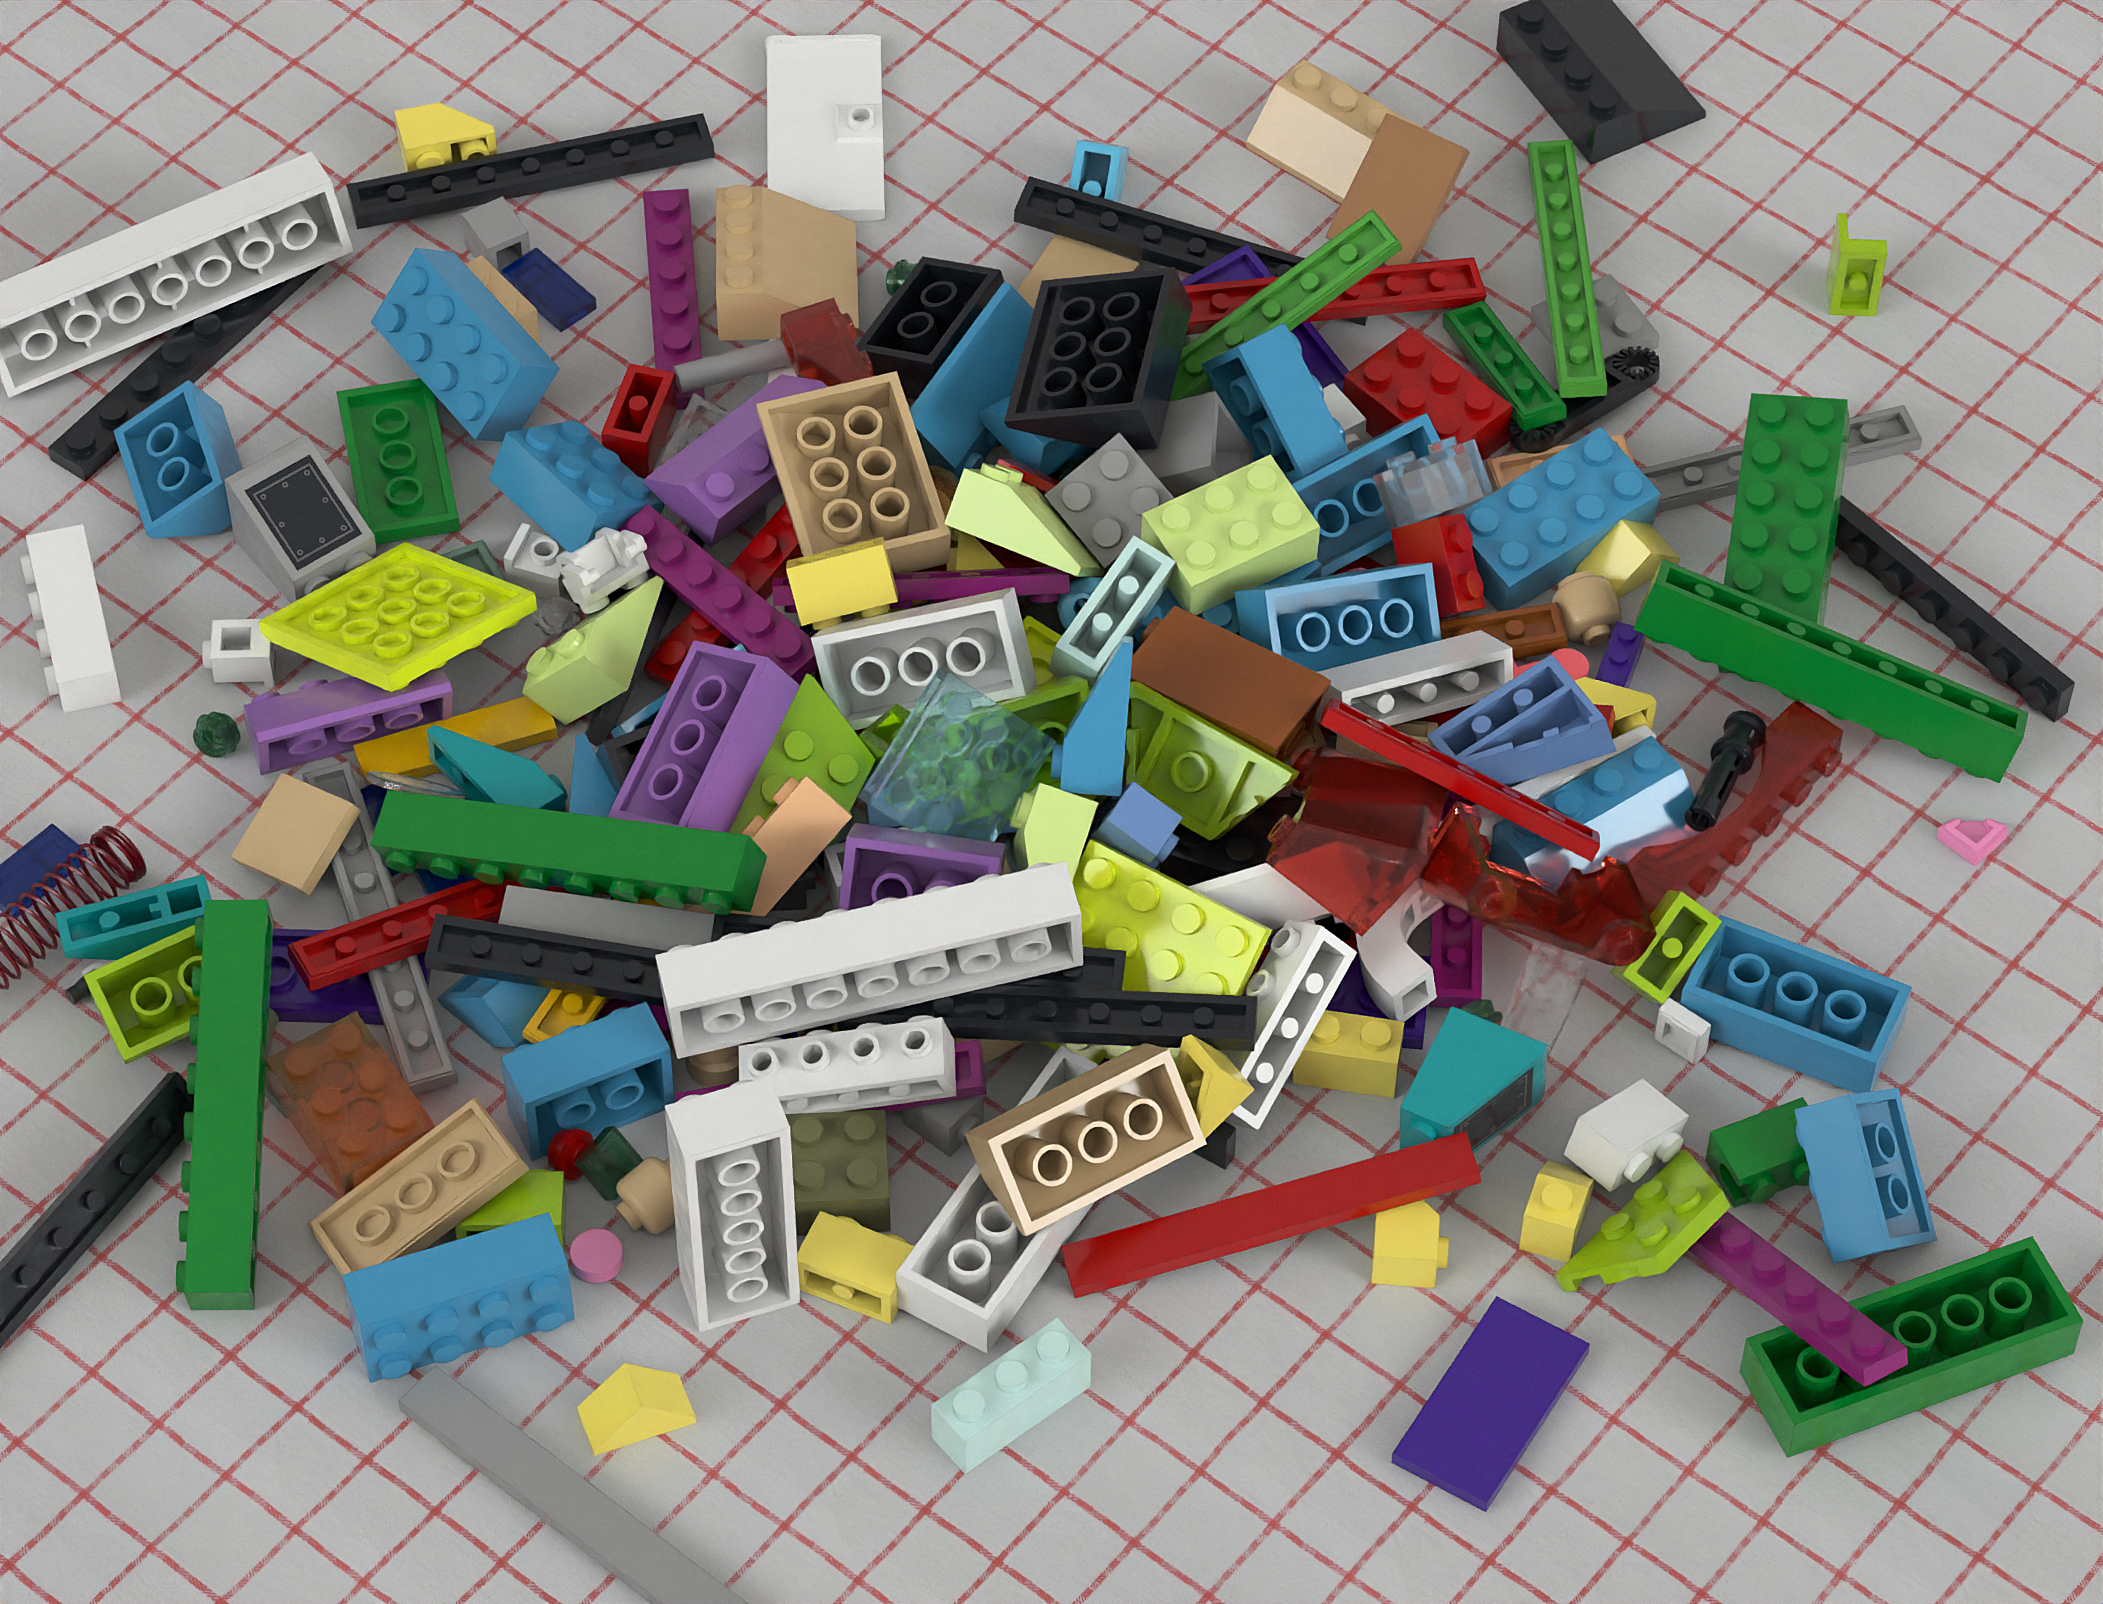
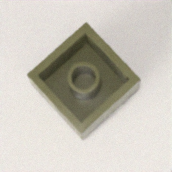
M885 1109L785 1114L791 1134L796 1236H807L820 1211L836 1217L846 1216L852 1218L862 1227L876 1232H891Z

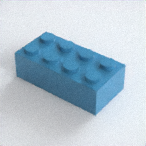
M415 248L371 320V324L475 440L503 442L506 432L523 429L560 369L455 252Z
M1427 413L1404 421L1355 447L1349 453L1290 482L1320 526L1316 560L1322 564L1321 577L1337 571L1392 541L1391 529L1437 517L1470 499Z
M1602 427L1589 433L1459 513L1465 514L1467 526L1472 533V550L1477 572L1483 581V595L1498 612L1518 609L1558 584L1567 576L1574 574L1578 565L1621 519L1650 525L1654 524L1661 493Z
M1719 915L1718 918L1722 923L1702 949L1682 990L1680 1005L1711 1024L1709 1038L1850 1092H1871L1905 1021L1912 986Z
M549 1212L342 1275L352 1331L370 1383L384 1378H400L410 1370L433 1363H448L456 1360L462 1354L485 1347H500L509 1343L514 1338L537 1331H552L559 1328L563 1323L575 1320L568 1262Z

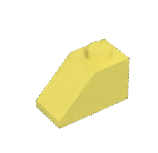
M1548 1160L1537 1174L1523 1215L1519 1249L1567 1263L1572 1258L1597 1181L1582 1169Z
M1424 1200L1375 1213L1371 1284L1434 1288L1437 1268L1447 1269L1449 1237L1439 1236L1440 1215Z

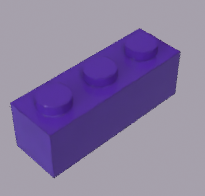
M1617 621L1595 679L1629 688L1643 650L1645 635L1633 630L1634 626Z

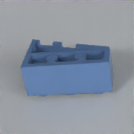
M1552 654L1427 734L1432 748L1507 786L1616 752L1606 718Z
M1133 781L1126 785L1124 789L1122 788L1121 797L1112 796L1089 829L1081 857L1089 840L1096 839L1155 869L1159 862L1162 863L1179 841L1180 838L1174 835L1173 831L1183 817Z

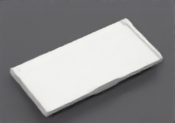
M855 34L772 35L767 37L765 40V52L767 53L768 189L852 221H877L885 219L881 36Z

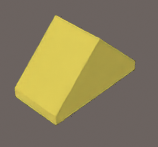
M1621 519L1578 565L1575 573L1593 571L1595 576L1605 577L1611 582L1615 595L1619 599L1653 579L1662 559L1678 564L1680 557L1650 524Z
M1192 1034L1182 1038L1176 1068L1206 1139L1255 1089L1225 1054Z
M624 1363L577 1406V1413L594 1456L696 1423L695 1414L679 1374Z

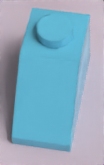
M1086 139L1077 140L1069 188L1119 203L1123 191L1130 147Z

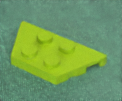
M806 673L729 833L740 834L757 814L765 820L778 805L771 799L790 776L799 781L805 773L850 812L876 759L813 676ZM838 834L831 840V842L827 846L834 844Z
M1130 682L1131 729H1126V749L1130 756V763L1126 769V785L1134 781L1182 816L1180 824L1210 841L1217 840L1297 779L1299 771L1140 682Z
M1681 1150L1649 1182L1641 1185L1635 1191L1634 1197L1617 1214L1612 1215L1602 1223L1601 1230L1555 1274V1277L1563 1291L1572 1292L1578 1290L1581 1281L1585 1277L1600 1275L1605 1285L1622 1282L1631 1277H1647L1665 1273L1731 1206L1721 1188L1687 1150Z

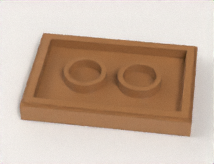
M1386 113L1325 237L1331 240L1370 210L1374 209L1400 241L1403 248L1382 265L1416 263L1470 152L1460 145Z

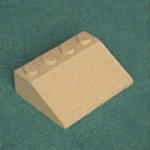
M733 185L716 188V303L718 341L780 339L838 324L842 337H860L856 222L762 186Z
M897 371L756 404V411L803 557L883 537L892 573L914 572L944 565L949 562L951 533L948 525L944 524L946 518Z

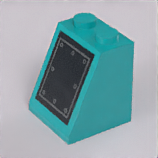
M1451 1006L1400 1106V1150L1466 1131L1474 1154L1541 1101L1545 1093L1548 1044Z

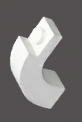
M1445 851L1432 860L1418 865L1406 879L1393 867L1389 869L1372 886L1377 902L1363 906L1365 915L1357 919L1356 940L1365 987L1377 1007L1390 1020L1404 1022L1437 998L1432 967L1409 947L1407 940L1419 923L1461 893L1458 863Z

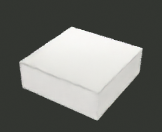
M1669 997L1659 1008L1654 1038L1696 1065L1707 1052L1711 1024Z

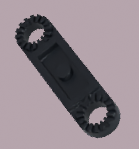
M1637 346V350H1633V347H1628V351L1625 349L1620 350V353H1616L1613 359L1604 362L1607 396L1561 398L1566 404V418L1534 428L1540 430V435L1538 432H1535V436H1532V433L1529 432L1527 436L1526 432H1523L1511 417V422H1509L1510 444L1516 450L1524 453H1540L1552 448L1656 384L1660 378L1659 356L1656 355L1654 350L1650 352V349L1647 347L1641 350V346ZM1630 367H1644V372L1642 369H1639V373H1636V369H1633L1631 373Z

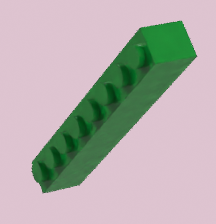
M1662 559L1642 601L1633 630L1643 633L1653 642L1667 643L1688 652L1698 661L1717 664L1735 672L1746 681L1759 682L1774 688L1791 700L1805 701L1826 710L1828 714L1836 719L1850 720L1871 729L1881 738L1900 741L1918 749L1920 753L1929 758L1942 759L1957 765L1968 774L1977 778H1988L2000 783L2024 738L2028 712L1664 559Z
M387 790L370 845L385 859L387 867L402 873H413L416 868L430 870L433 874L447 879H457L459 874L474 876L476 879L492 885H501L503 880L519 882L527 888L547 890L548 886L560 887L572 894L591 897L593 892L606 893L617 900L636 903L639 898L655 900L657 903L673 909H682L685 904L697 905L719 915H729L731 910L751 913L767 859V855L749 835Z
M267 899L205 900L204 918H196L195 947L196 949H202V965L194 966L192 971L193 997H200L199 1014H191L189 1037L191 1046H197L196 1063H188L187 1091L188 1094H194V1112H185L184 1117L185 1143H192L191 1161H183L181 1169L183 1193H189L188 1211H180L178 1225L180 1242L187 1243L186 1261H177L176 1289L178 1293H184L190 1310H255L273 917Z

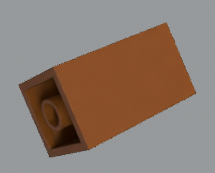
M1174 606L1163 620L1155 617L1149 623L1140 638V642L1143 644L1135 654L1132 653L1130 682H1140L1284 764L1313 730L1331 680L1177 606ZM1129 698V710H1131V698Z

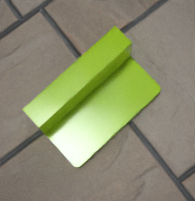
M1837 213L1827 269L1829 315L1876 317L1887 259L1886 240L1849 239L1847 213Z

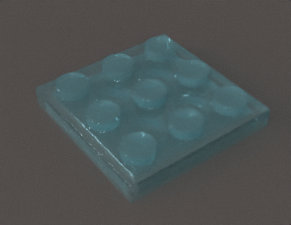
M939 667L858 798L911 831L995 842L1012 815L1018 798H1022L1023 793L1027 791L1052 751L1053 744H1056L1057 741L953 674Z

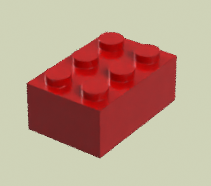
M1411 327L1344 375L1343 394L1367 419L1366 432L1374 438L1404 421L1427 413L1459 478H1462L1509 441V422H1511L1512 405Z

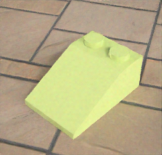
M982 463L981 469L964 468L947 514L945 525L1077 577L1104 575L1106 569L1036 487L1021 482L1022 472L1004 465L996 464V466L986 463Z
M657 575L610 602L603 609L592 613L546 648L538 649L527 663L526 671L528 675L522 693L564 725H567L627 691L664 580Z
M1039 783L1030 793L1024 792L1022 798L1019 797L1009 824L1010 827L1017 829L1013 843L1018 872L1026 870L1029 866L1037 863L1046 862L1054 864L1066 861L1071 881H1073L1098 802Z

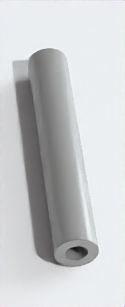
M838 324L675 365L673 366L675 381L679 392L685 393L843 352L844 341Z

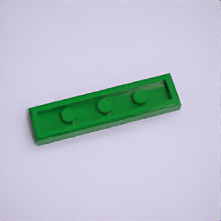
M1485 301L1442 314L1443 328L1489 388L1512 405L1511 416L1523 432L1566 418V404Z

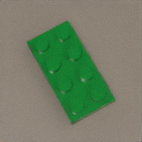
M420 378L336 391L358 511L374 534L376 545L460 531L459 516L434 394Z

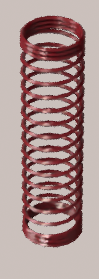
M109 825L102 826V829L92 834L90 844H80L78 853L68 854L66 863L56 864L54 873L44 874L42 883H33L30 887V893H21L18 897V903H9L6 907V913H0V917L7 919L13 934L0 926V931L20 948L29 962V965H27L15 955L0 932V942L3 947L0 945V951L11 962L17 975L12 973L0 961V976L5 983V986L0 983V989H9V981L5 973L13 979L21 980L22 973L18 964L25 969L33 970L34 962L31 955L37 959H45L46 952L43 945L49 949H57L58 947L56 936L60 938L59 931L47 920L37 902L49 910L54 917L55 913L61 911L52 900L49 892L60 899L69 910L78 908L61 884L63 882L78 895L85 905L96 903L81 888L73 872L90 885L100 901L105 900L104 896L108 899L118 897L116 886L123 890H129L130 883H137L138 880L146 875V863L140 851L124 833ZM108 841L125 855L133 870L116 855ZM83 848H90L95 862L82 855ZM96 851L105 864L124 880L125 886L110 875L98 858ZM71 858H78L84 873L70 865ZM84 861L97 870L112 889L113 896L107 893L95 881ZM65 867L72 883L58 875L59 868ZM47 878H55V882L61 894L52 887L46 885ZM36 887L43 888V892L49 904L40 897L34 895V890ZM24 897L31 898L37 914L22 905ZM12 907L19 908L25 924L10 915ZM25 912L30 914L47 931L54 946L48 943L36 931ZM13 922L19 925L33 939L40 949L42 956L36 953L24 941Z

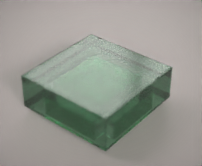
M615 1126L605 1127L574 1164L605 1201H610L618 1198L616 1190L618 1181L644 1160Z

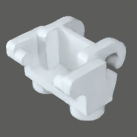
M607 527L597 531L594 540L572 553L564 551L556 557L557 566L565 578L562 580L573 602L579 604L582 612L586 614L597 612L609 604L607 595L620 587L622 589H632L646 582L648 579L646 571L650 569L643 551L647 550V545L641 535L627 530L618 532Z

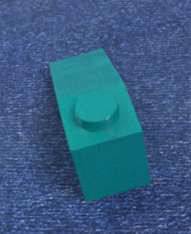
M436 725L426 730L430 760L463 792V795L468 800L566 812L565 800L568 799V794L564 785L554 774L547 775L534 761Z
M205 874L55 913L65 957L118 960L195 925L196 918H204L205 900H212Z

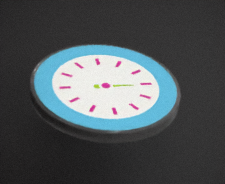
M382 771L367 772L366 781L393 791L465 799V793L432 781Z

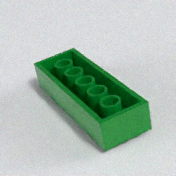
M1751 393L1724 577V585L1821 626H1824L1850 434L1848 399ZM1718 665L1719 672L1736 674L1735 672Z
M2031 1236L1849 1301L1850 1305L1907 1347L1908 1365L1865 1387L1785 1325L1746 1338L1739 1372L1786 1457L1789 1458L2072 1355L2076 1348L2083 1319L2035 1239Z

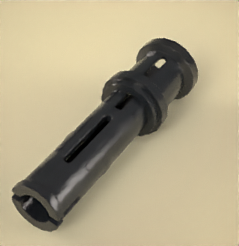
M1739 710L1728 715L1723 726V737L1716 740L1711 748L1712 764L1684 816L1685 822L1694 831L1707 833L1709 828L1711 831L1715 828L1720 813L1738 777L1751 770L1755 760L1754 751L1764 744L1768 734L1767 726L1758 715L1752 712ZM1752 730H1754V733H1753L1752 737L1750 738V734H1751Z

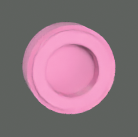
M590 1229L579 1234L570 1247L571 1266L574 1273L580 1279L590 1283H603L613 1279L621 1271L624 1262L622 1243L614 1233L605 1229Z

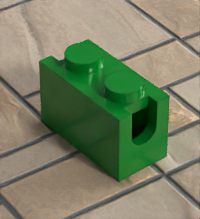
M1803 1097L1710 1131L1705 1160L1734 1208L1749 1202H1765L1777 1192L1797 1184L1799 1186L1809 1185L1810 1170L1805 1151L1797 1139V1119L1794 1109L1808 1106Z

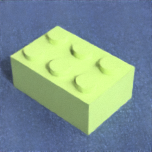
M1271 454L1142 513L1141 540L1176 561L1168 587L1183 610L1194 615H1198L1234 598V591L1255 588L1317 559L1320 526Z

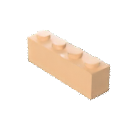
M806 773L799 781L790 776L771 798L778 805L764 820L757 814L740 833L749 835L767 855V859L751 913L731 910L730 913L765 916L852 818V814ZM685 904L684 908L679 909L715 915V913H711L697 905Z

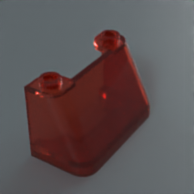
M1325 746L1319 747L1315 752L1307 748L1291 767L1299 771L1297 779L1292 782V786L1299 792L1305 790L1299 811L1292 819L1284 815L1270 831L1267 839L1273 844L1265 862L1362 937L1413 884L1428 863L1449 789L1400 765Z
M1458 801L1454 803L1416 863L1415 876L1419 887L1431 899L1479 920L1607 965L1620 967L1637 961L1657 935L1627 862L1606 855L1601 862L1603 867L1595 872L1582 874L1580 869L1572 867L1560 886L1486 860L1485 856L1491 849L1487 836L1479 834L1482 819L1478 809Z

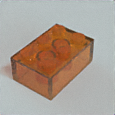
M356 1011L265 1059L269 1089L282 1105L284 1113L342 1197L436 1127Z

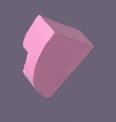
M1958 818L1940 826L1936 838L1973 866H1976L2007 838L2009 828L1993 819L1985 818V821L1981 822L1961 821Z

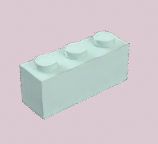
M1133 536L1055 645L1048 671L1059 678L1073 674L1087 679L1089 690H1091L1123 636L1133 637L1168 587L1176 561L1138 537Z
M1058 1318L1054 1319L931 1404L932 1439L964 1474L968 1473L1090 1388V1351Z

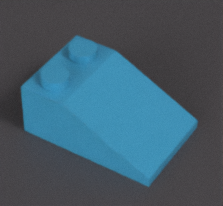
M1123 636L1066 729L1063 745L1053 744L1051 779H1061L1060 790L1068 793L1121 797L1133 637Z

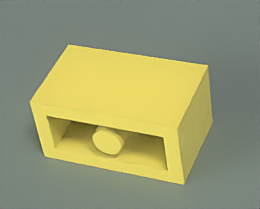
M883 537L787 561L786 571L801 626L812 623L814 630H819L842 623L841 616L859 611L863 618L877 616L890 611L889 604L898 602V592Z
M1325 1010L1293 1067L1292 1083L1394 1098L1405 1022Z
M820 1211L797 1252L799 1290L891 1325L899 1310L897 1307L896 1272L915 1246L909 1244L900 1236L894 1234L884 1235L862 1227L852 1218L846 1216L836 1217Z

